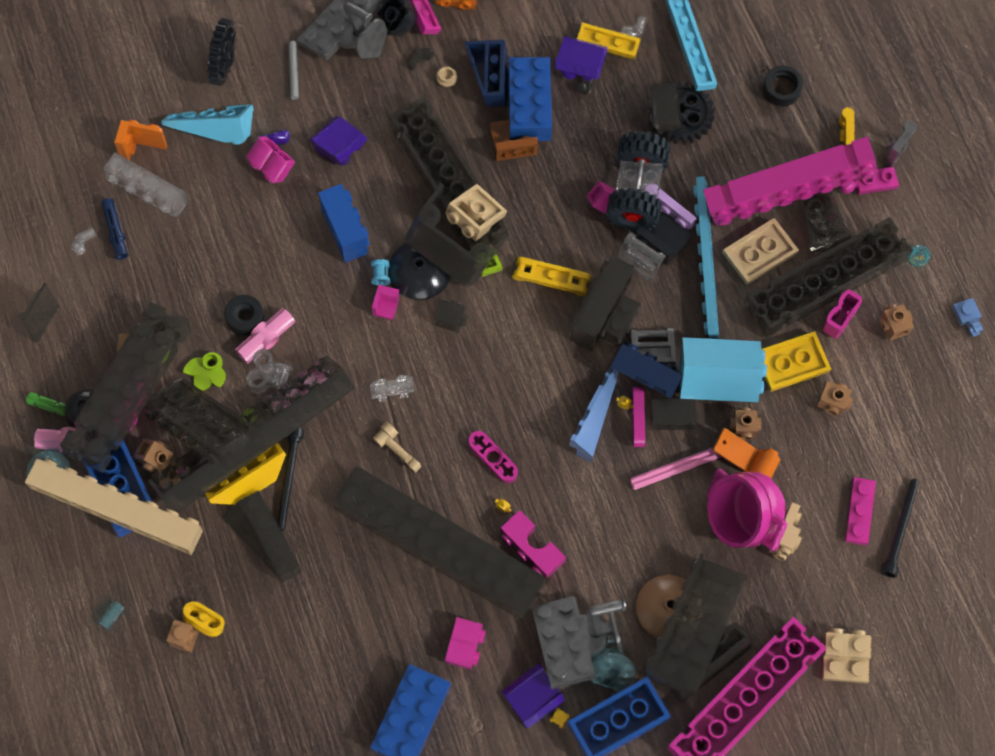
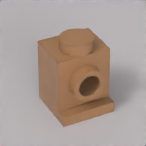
M174 620L166 641L171 647L191 653L199 631L195 630L190 624Z

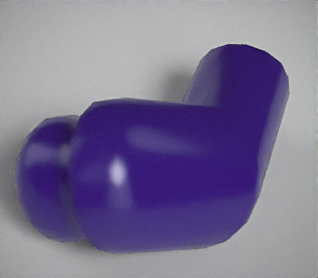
M287 130L259 136L267 137L279 145H284L290 140V134Z

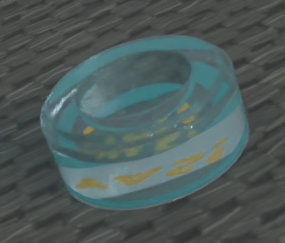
M922 245L914 246L908 254L909 262L915 267H924L931 257L930 251Z

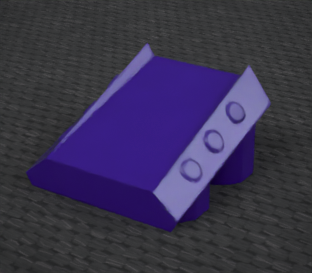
M563 36L557 59H555L556 69L562 71L566 79H573L577 75H581L584 80H598L608 47Z
M335 116L309 138V141L318 153L333 164L342 166L346 165L350 161V155L354 151L360 150L364 142L368 140L363 133L339 116Z
M539 663L501 691L527 729L550 711H554L558 708L559 704L565 701L562 693L557 688L551 689L549 677Z

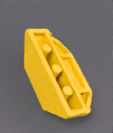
M276 440L270 443L254 445L216 469L201 489L210 503L239 505L277 480L286 454Z

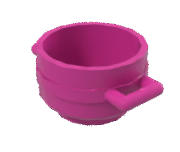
M722 469L716 470L707 492L708 519L713 532L721 542L732 548L756 547L764 544L771 551H776L788 525L787 521L784 520L786 513L785 500L779 487L770 477L760 472H738L729 475Z

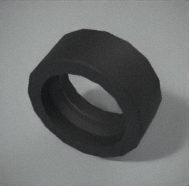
M784 65L776 66L768 71L763 82L762 91L770 103L781 107L789 106L798 100L803 88V80L796 69ZM778 77L789 79L795 86L793 93L788 95L776 93L771 88L772 80Z

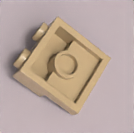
M476 184L451 201L445 214L451 224L456 223L462 229L465 237L476 241L489 232L492 225L505 217L507 210Z
M793 502L785 513L784 520L787 521L788 525L776 551L769 550L773 557L781 561H785L790 554L793 555L802 537L798 536L801 529L795 527L801 517V514L798 513L800 505Z
M829 629V632L823 635V645L827 649L823 652L822 680L868 683L871 636L865 635L866 632L862 630H853L852 634H844L842 629Z

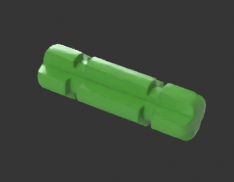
M33 392L28 394L26 398L27 404L38 406V408L52 413L55 412L60 416H65L64 403H58L56 400L44 396L39 397L38 394Z

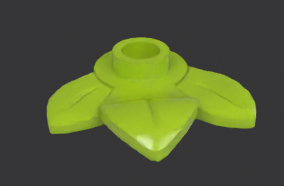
M209 352L202 358H193L186 364L183 370L184 374L195 376L194 387L197 392L207 390L212 384L221 388L226 380V373L222 369V358L215 352ZM210 361L216 362L214 366L208 365Z

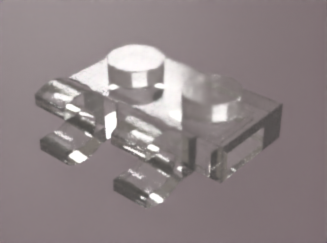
M402 375L396 377L395 380L379 379L374 381V383L370 384L372 399L378 398L379 403L388 402L387 396L400 394V399L409 398L408 392L415 391L413 376Z

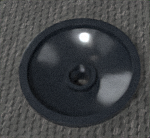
M414 240L401 245L393 253L389 261L388 274L394 289H398L402 296L413 300H427L440 294L448 285L451 277V263L446 252L437 244L426 240ZM421 262L423 266L418 267L416 263Z

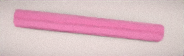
M712 447L632 477L630 483L632 488L636 490L721 458V456L713 452Z

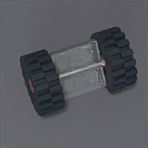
M632 131L629 132V135L625 133L623 137H620L616 155V162L620 166L616 190L609 196L606 219L609 220L610 224H615L614 226L617 228L622 227V230L625 231L630 229L631 232L638 230L641 225L648 231H651V228L655 229L656 225H658L661 203L658 198L662 172L666 171L671 150L670 143L665 142V138H659L657 134L651 135V132L647 131L646 134L642 133V131H637V133Z

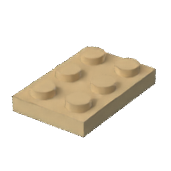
M773 218L723 249L722 253L745 284L748 285L798 254L799 249L776 219Z

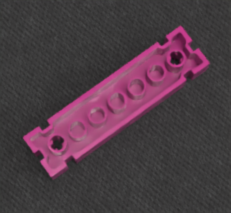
M868 136L852 141V144L845 146L842 144L728 181V184L722 186L716 185L704 189L709 212L715 225H728L732 222V218L746 219L757 212H768L772 207L790 205L792 201L797 199H809L813 194L819 192L828 193L835 187L849 186L854 183V179L860 177L862 180L873 178L875 174H878Z
M793 616L778 632L777 635L781 638L778 639L774 636L685 729L688 732L687 736L681 732L667 747V750L673 756H725L809 668L805 662L811 666L827 648L815 636L809 639L803 634L806 628ZM792 647L796 649L794 654L789 652ZM696 742L698 743V745L700 743L704 744V752H702V750L700 752L696 750Z

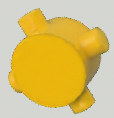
M625 396L616 398L617 405L620 408L626 410L633 408L630 398Z
M500 498L494 501L496 503L495 507L501 512H511V505L504 499Z
M556 708L553 717H550V722H554L556 725H559V728H563V724L570 716L561 711L560 708Z

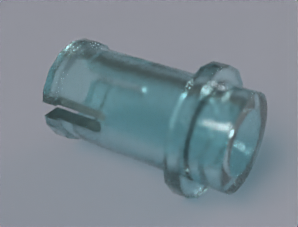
M115 600L112 604L109 603L110 607L98 621L108 630L111 629L118 617L124 614L125 607Z

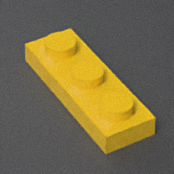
M582 23L577 37L578 40L607 46L608 53L635 60L640 44V38Z

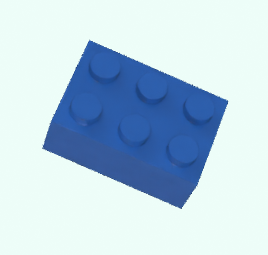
M341 183L318 192L321 211L344 263L368 254L367 246L370 245L369 235L364 225L361 226L359 220L361 217L357 208H353V200L349 190H344Z

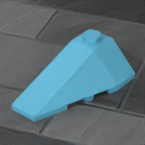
M253 104L226 106L227 110L218 112L211 108L197 115L195 111L169 114L161 122L163 126L221 142H232V144L237 145L244 143L251 134Z

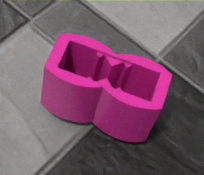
M258 137L246 156L250 161V166L256 170H261L264 178L271 183L283 182L295 164V161L267 137Z
M850 289L845 291L835 308L830 311L822 331L834 339L841 336L849 321L859 309L862 297Z
M456 618L445 663L469 670L472 669L473 665L477 666L480 652H476L479 643L483 644L486 631L482 630L483 624Z

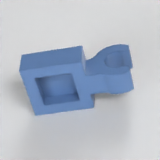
M971 298L953 304L952 309L960 326L966 324L972 337L980 335L983 327L978 320L982 316L974 299Z

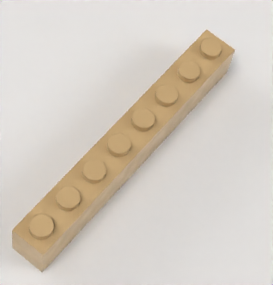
M36 459L25 481L30 489L192 555L203 532L199 522L195 519L187 517L185 520L178 517L179 514L173 510L166 509V511L158 509V505L151 501L141 502L132 493L126 492L124 495L117 492L118 489L110 484L103 486L98 484V481L93 477L85 475L83 478L78 476L75 470L68 467L61 469L57 467V463L49 459L44 461Z

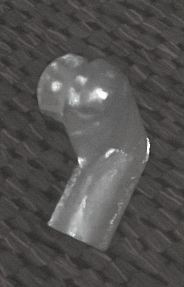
M638 16L635 26H628V28L624 26L622 34L633 37L641 36L646 26L647 18Z
M92 227L75 236L71 248L75 251L76 255L85 253V242L97 236Z

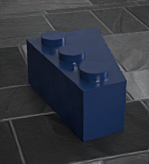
M505 40L464 42L486 107L507 106L508 49Z
M628 341L626 345L620 343L609 366L671 399L683 376L675 371L677 367L666 361L664 365L656 361L658 357L647 351L645 355L637 352L639 347Z

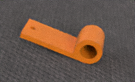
M726 428L722 429L712 449L713 452L742 471L760 472L771 479L780 462L778 452L770 448L758 450Z

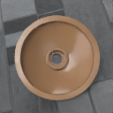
M661 575L651 579L642 587L636 600V615L641 627L650 636L658 640L672 642L686 638L697 628L702 617L703 605L697 589L689 581L679 576ZM667 602H673L675 607L669 608Z

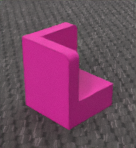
M598 181L586 197L592 207L606 214L609 196L611 193L613 194L615 189Z
M378 285L372 305V315L393 320L400 298L399 290Z

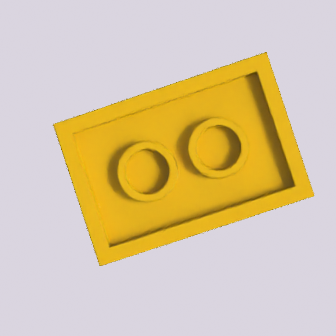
M815 331L762 349L765 350V362L763 364H767V374L764 378L770 392L831 371Z

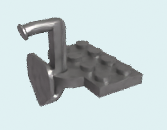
M334 0L296 40L300 46L327 61L340 47L346 49L355 48L360 58H376L381 55L387 35V28L384 21L379 18L373 20L372 23L370 21L373 17L372 13L379 6L378 0Z
M575 596L531 607L551 689L596 679L591 658L599 655L609 645L617 644L618 650H622L613 612L625 611L626 604L623 598L592 606L585 612L586 615L579 614ZM609 613L610 621L603 623L600 615Z

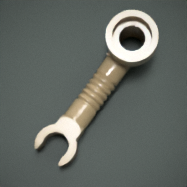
M386 421L380 427L381 430L373 437V440L381 447L386 444L416 473L422 467L421 464L393 440L398 431Z

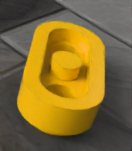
M189 602L184 606L182 618L187 624L192 625V627L210 637L219 636L223 632L225 622L221 615L199 602Z

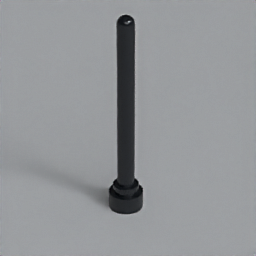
M297 427L287 428L286 437L290 443L277 521L278 531H284L286 527L298 444L304 438L305 430Z
M915 478L910 481L889 558L882 563L880 573L886 577L897 578L899 567L897 559L919 486V481Z

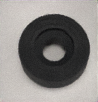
M238 295L228 302L225 308V319L228 327L234 333L245 336L251 335L252 330L259 323L264 322V311L261 303L255 297ZM243 310L251 313L250 317L246 320L239 318V313Z

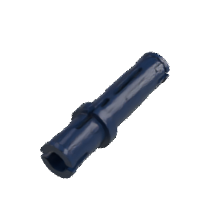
M107 198L101 201L110 234L108 239L113 246L115 258L122 260L129 256L125 245L126 237L121 230L114 199Z

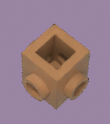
M894 304L886 307L880 317V326L883 331H886L889 340L910 334L914 328L911 312L906 310L905 305L897 306Z
M827 381L817 407L825 409L831 415H842L844 410H849L853 398L850 397L852 390L842 383Z
M739 408L735 410L733 417L729 419V429L743 440L754 439L757 432L761 431V418H758L757 411L751 410V408Z
M142 439L132 458L143 464L141 467L150 473L154 471L163 473L169 466L173 453L167 450L168 446L159 440Z

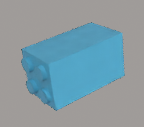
M683 337L678 373L683 375L679 382L680 399L758 402L759 395L764 392L762 377H766L767 364H763L765 362V350L761 349V341Z

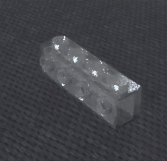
M115 152L103 168L106 179L110 183L121 186L132 195H137L147 204L155 205L165 214H171L177 218L188 203L184 190Z

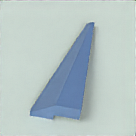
M612 367L606 372L602 384L599 385L569 443V446L577 449L576 456L591 463L619 371Z

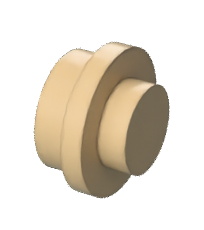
M443 67L437 73V82L441 86L450 87L457 80L455 70L450 67Z

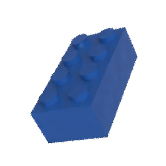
M509 57L510 140H518L522 137L530 136L537 137V141H551L550 57Z
M122 436L80 454L90 477L96 479L98 484L103 486L110 484L118 489L117 492L124 495L126 492L132 493L138 497L137 500L144 503L146 500L153 502ZM112 523L115 532L120 538L134 532Z
M409 664L370 747L371 752L380 756H420L451 688V682Z
M645 677L569 720L567 727L584 756H607L665 723L671 716L649 678Z

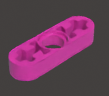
M632 387L633 447H645L644 387Z
M473 432L469 437L470 449L503 483H513L518 476L517 466L484 432ZM475 438H477L478 440L481 438L483 439L482 444L485 448H487L483 454L481 453L483 452V448L481 447V445H474ZM490 452H496L500 458L497 462L492 463L488 461L487 455ZM503 461H505V463H503V467L506 470H513L512 477H510L509 475L503 476L504 470L500 466Z

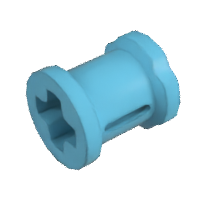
M384 259L373 260L371 262V267L373 268L371 283L376 286L390 284V278L388 277L389 261Z

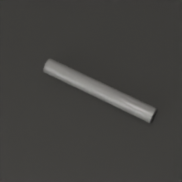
M295 41L288 42L291 99L295 100L299 98L297 45Z

